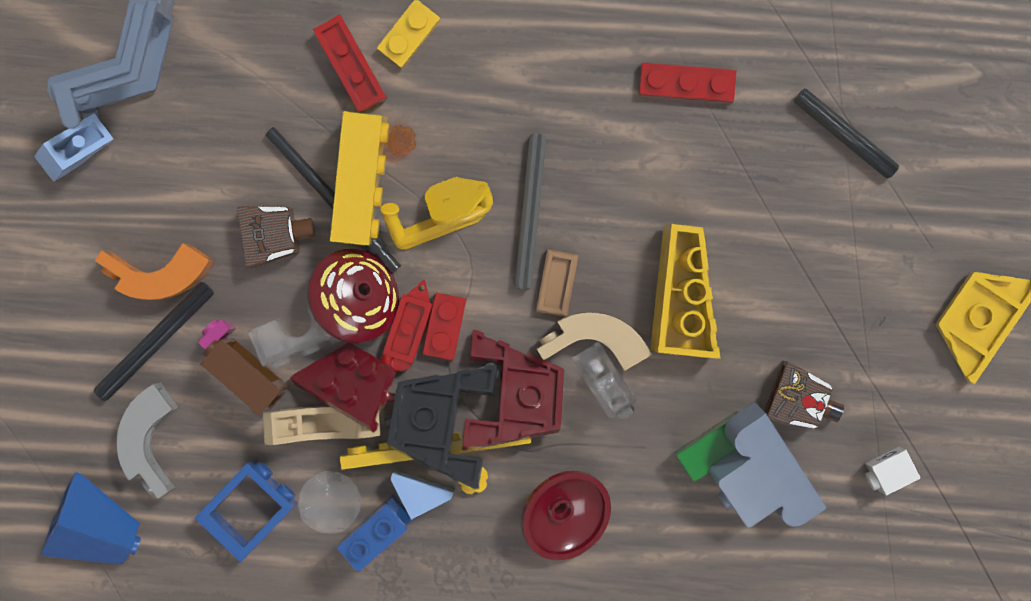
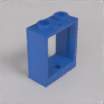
M254 460L248 462L195 517L239 562H242L298 504L294 499L295 493L286 484L282 483L279 485L271 477L273 472L261 461L258 463ZM248 475L282 507L249 542L215 510Z

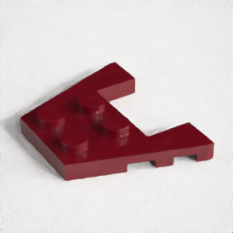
M473 330L469 361L493 362L494 364L502 365L498 421L465 419L461 450L468 451L559 433L562 418L564 369L528 352L527 354L510 348V344L501 340L498 342L484 336L485 333Z

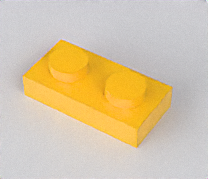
M414 0L378 45L377 50L403 69L441 21V18L420 1Z

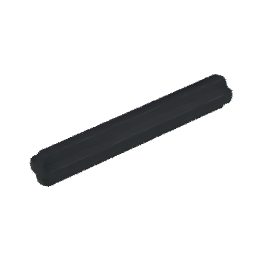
M804 88L795 97L794 102L885 178H891L898 171L899 164L808 89Z

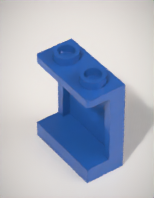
M392 495L349 532L337 546V549L356 571H360L407 530L406 526L413 519H410L406 509Z

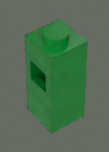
M738 411L674 451L676 457L694 482L709 473L708 470L712 465L735 450L726 439L724 432L727 422L739 413Z

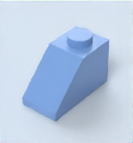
M95 113L80 121V125L77 128H68L43 143L34 157L52 181L55 182L79 167L109 144L113 137Z

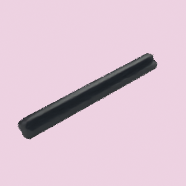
M200 282L94 388L93 392L102 401L108 400L214 294L211 287L205 282Z

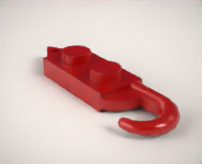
M422 280L409 293L403 294L381 358L383 362L389 364L395 371H403L412 366L433 307V304L430 303L426 280ZM421 285L424 286V291L419 290ZM387 391V402H394L396 394Z

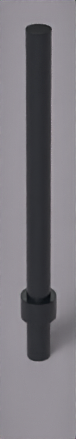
M275 127L271 128L265 136L333 209L335 197L333 190ZM379 236L377 239L372 238V244L366 245L364 249L373 257L376 256L392 274L395 273L401 265L385 248L387 245Z

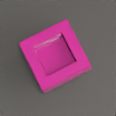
M213 320L202 330L201 333L204 337L198 343L206 349L214 340L226 339L236 328L228 320H220L219 322Z

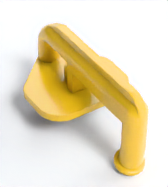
M453 177L431 186L426 191L425 200L431 219L403 229L397 214L399 212L397 204H383L380 211L383 214L385 224L394 244L400 249H409L479 222L491 210L493 196L486 182Z

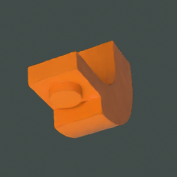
M182 243L172 260L165 267L151 273L136 269L111 251L101 250L95 259L97 263L103 266L100 271L114 280H117L119 277L121 278L114 288L115 290L133 298L151 300L168 299L186 293L204 279L216 262L187 243Z

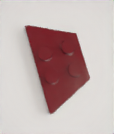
M348 342L296 372L290 379L297 387L374 433L379 425L376 421L379 407H385L388 398L387 391L392 385L396 372L389 364Z

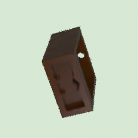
M234 338L221 339L220 341L214 340L203 352L206 358L200 365L258 415L270 411L290 388Z

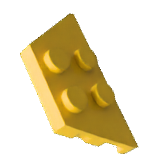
M970 272L935 323L965 379L970 384L977 382L1031 303V280Z

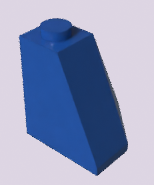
M75 472L63 494V501L52 520L40 554L48 557L123 564L129 554L134 555L141 540V537L136 535L140 523L86 477Z

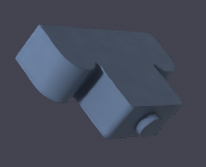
M755 402L737 413L727 422L724 433L726 439L735 450L712 465L708 470L721 490L717 496L727 511L733 508L747 527L754 526L774 511L787 525L796 527L805 524L827 508L766 413Z

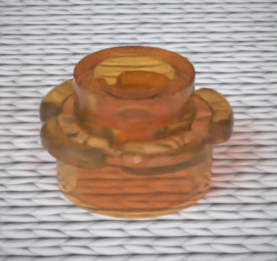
M395 125L390 129L386 146L389 149L391 148L393 154L404 156L415 149L416 134L408 126ZM400 137L404 138L403 143L398 142Z

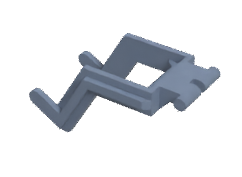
M130 0L116 58L48 79L47 88L49 95L57 103L61 120L65 127L75 129L80 125L78 112H82L83 119L95 113L102 123L98 107L157 90L175 18L172 15L175 0Z

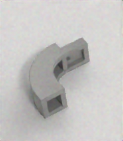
M161 382L152 384L130 403L122 416L117 433L118 458L127 479L131 480L141 475L143 478L141 482L145 490L152 496L155 494L158 499L176 487L154 458L151 448L152 435L156 426L165 417L179 408Z

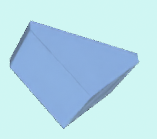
M397 470L391 476V481L410 519L451 500L455 490Z

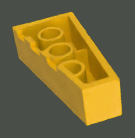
M343 112L330 241L370 245L372 244V238H378L380 220L375 219L376 206L381 207L383 188L379 187L380 174L384 175L386 156L383 155L384 142L387 143L389 137V123H387V117Z
M676 224L663 225L650 351L721 359L720 350L717 347L716 320L713 317L711 301L713 297L712 289L709 286L707 271L709 267L703 227Z

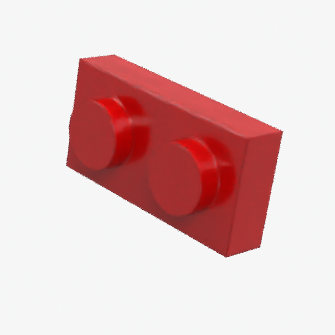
M435 293L423 354L454 360L467 302L466 298Z

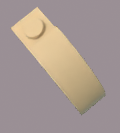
M591 312L570 315L557 321L563 333L560 335L556 331L549 333L539 340L542 345L537 348L542 359L545 360L575 341L583 339L596 340L605 344L612 351L624 371L652 355L641 336L628 324L606 314Z
M329 405L263 412L265 445L318 439H360L380 436V424L373 433ZM378 410V413H377V416H376V421H377L378 424H379V410Z

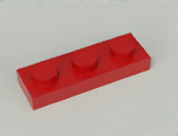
M341 14L313 29L359 113H363L388 99Z
M642 62L639 96L733 103L737 70Z

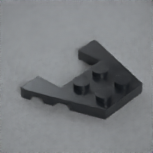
M488 365L485 368L476 370H460L449 375H433L398 382L387 440L388 447L473 489L479 490L483 459L450 454L460 393L466 392L494 396L498 371L497 365Z

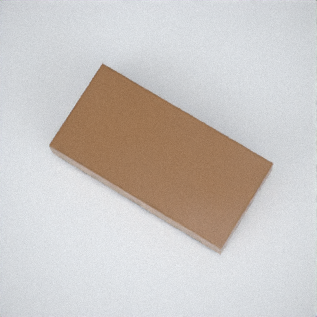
M547 249L536 311L567 317L579 255Z

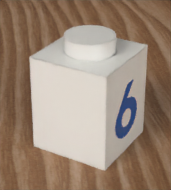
M897 447L865 463L869 471L865 474L869 485L874 491L878 489L879 492L886 496L920 479L907 450L901 447Z

